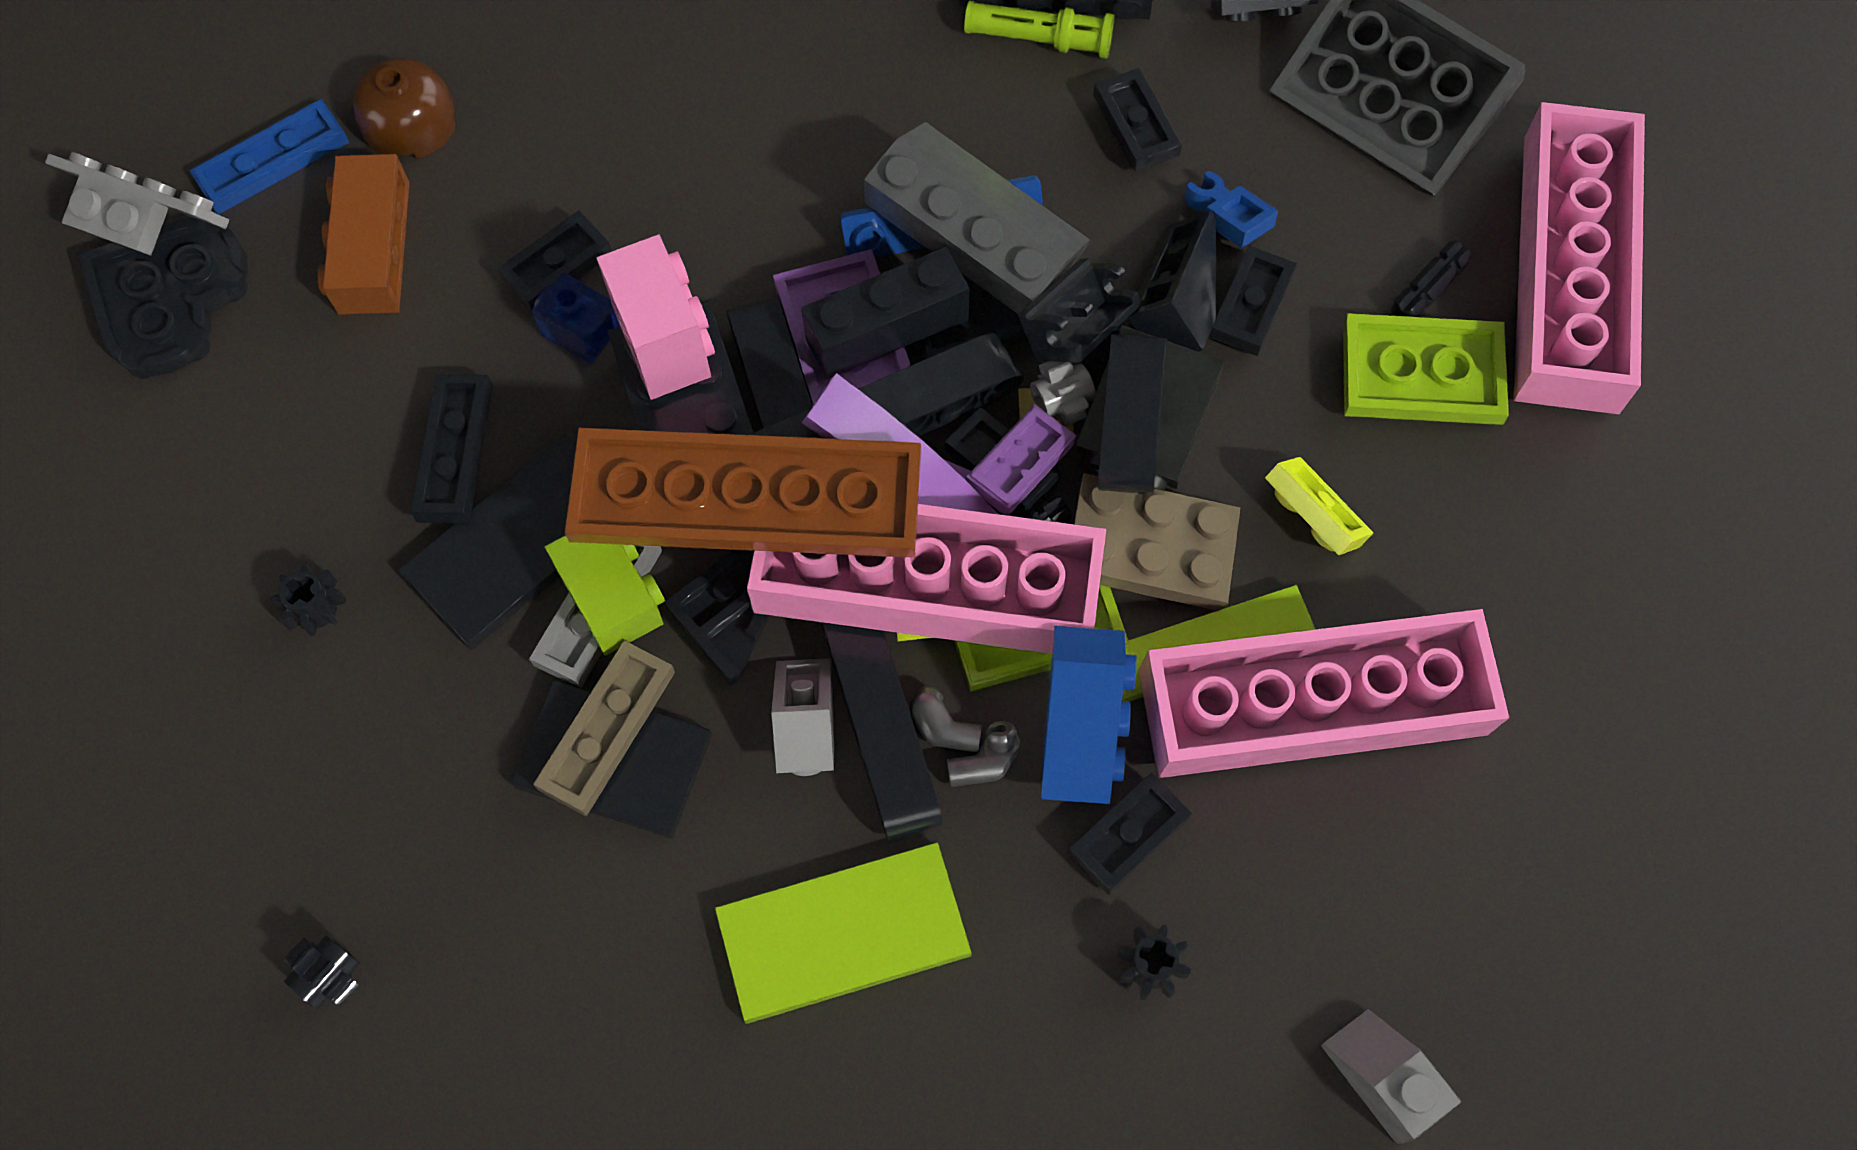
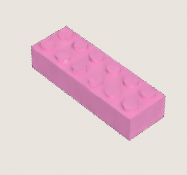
M1541 102L1524 137L1513 401L1619 415L1641 386L1645 114Z
M918 504L915 558L754 551L747 590L753 612L758 614L1052 654L1054 626L1094 629L1106 529Z
M1483 609L1148 650L1139 668L1158 778L1488 736L1509 719Z

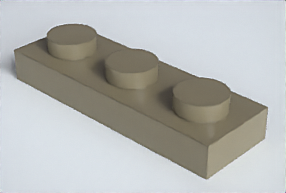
M624 640L533 784L536 789L587 817L675 674L673 666Z

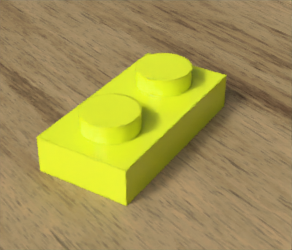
M1301 457L1278 463L1265 477L1276 489L1274 493L1278 501L1288 510L1300 514L1312 527L1311 533L1315 540L1325 549L1335 551L1340 556L1360 548L1373 534L1369 527Z

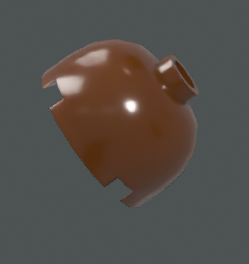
M397 57L377 63L369 68L358 81L352 102L356 123L363 139L374 152L380 155L397 154V157L398 155L414 153L416 159L423 158L443 147L453 134L456 125L454 119L456 109L454 99L448 86L433 68L414 59Z

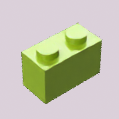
M564 536L545 546L557 572L604 656L619 649L624 640L630 643L664 624L657 606L665 602V599L650 572L640 577L631 562L639 557L634 545L569 542L567 537Z

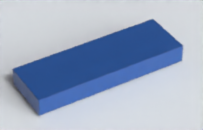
M319 99L189 171L207 199L214 202L213 208L219 215L349 143V140L323 100Z

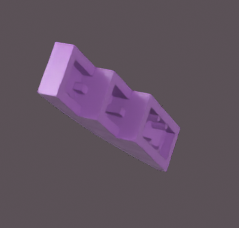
M837 373L802 422V424L825 439L921 443L918 504L998 514L958 472L924 441Z

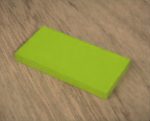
M938 842L715 908L746 1024L971 957V949Z

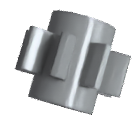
M1048 361L1039 365L1041 374L1037 376V381L1030 384L1031 395L1035 405L1051 417H1054L1055 420H1060L1063 426H1068L1086 418L1085 409L1089 408L1088 403L1093 401L1096 392L1091 376L1082 363L1072 366L1071 362Z

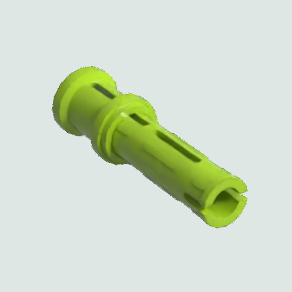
M969 1L966 9L964 30L965 33L972 32L1054 44V49L1059 50L1061 53H1067L1069 49L1097 52L1100 58L1107 59L1113 33L1114 14L1106 13L1104 18L1079 15L1074 13L1073 8L1060 9L1059 14Z

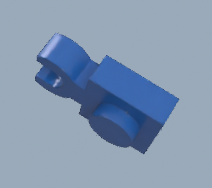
M1207 171L1204 173L1201 188L1192 182L1186 186L1184 202L1192 209L1207 212L1212 210L1216 217V231L1241 249L1275 227L1278 211L1241 185L1232 191L1224 187L1223 179L1213 172Z

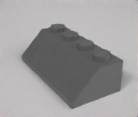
M926 122L896 139L864 179V203L931 252L947 247L963 275L1017 314L1022 312L1069 270L1090 243V239Z

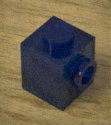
M562 272L552 286L549 285L540 292L532 310L543 337L591 365L610 342L607 331L620 327L611 300L564 272Z

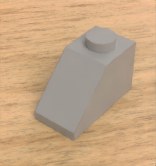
M831 658L776 661L771 711L776 773L792 772L799 776H811L820 771L834 770Z
M1369 1009L1321 1045L1397 1146L1414 1140L1461 1103L1460 1099L1423 1052Z

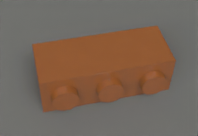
M397 154L335 157L334 176L328 177L326 183L327 199L331 209L330 220H324L322 225V238L327 251L325 264H321L318 268V285L321 294L327 295L338 315L399 313L410 182Z

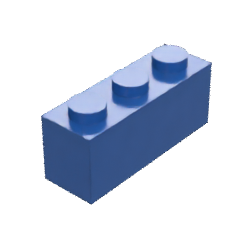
M1054 626L1042 756L1041 799L1110 804L1112 781H1123L1125 747H1117L1118 736L1128 737L1131 704L1130 702H1123L1122 696L1123 690H1134L1136 678V655L1126 654L1125 631Z

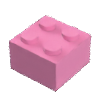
M660 234L596 257L615 315L650 399H655L712 377L707 357L715 354V350L706 329L709 328L698 297H692L687 285L689 278L678 251L668 254Z

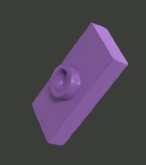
M1034 404L966 476V481L985 501L1002 514L1009 516L1072 448L1077 435Z

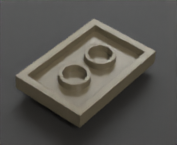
M1083 473L1079 482L1072 524L1106 529L1099 585L1216 611L1225 609L1229 600L1241 507L1154 489L1153 495L1098 490L1099 476Z

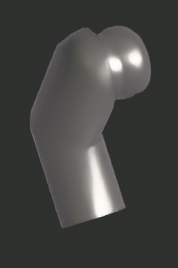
M925 686L915 692L909 704L910 715L926 742L933 746L978 752L982 725L954 721L942 702L944 696L934 687Z
M998 721L991 724L987 729L988 737L976 755L947 759L950 787L993 782L1002 778L1019 754L1020 739L1017 736V730L1014 725L1006 721Z

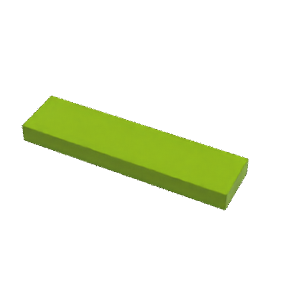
M1297 585L1125 641L1126 654L1136 655V678L1134 690H1123L1122 701L1130 702L1143 697L1139 668L1148 650L1316 630Z

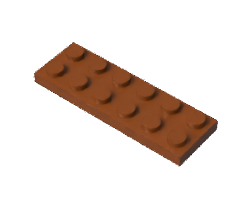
M579 428L565 535L569 542L915 558L921 443Z

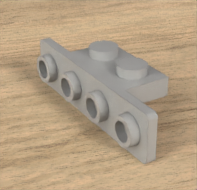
M74 152L70 153L68 160L48 154L45 161L48 165L78 177L62 223L151 256L168 209L224 229L227 228L229 219L211 212L214 202L183 190L180 199L175 198V188L147 177L144 178L143 184L140 186L136 184L139 176L109 164L106 167L105 173L100 172L102 163Z

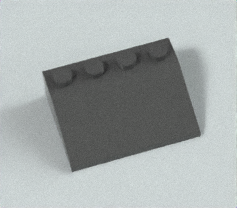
M1330 0L1269 91L1435 196L1495 122L1525 79V64L1419 0Z

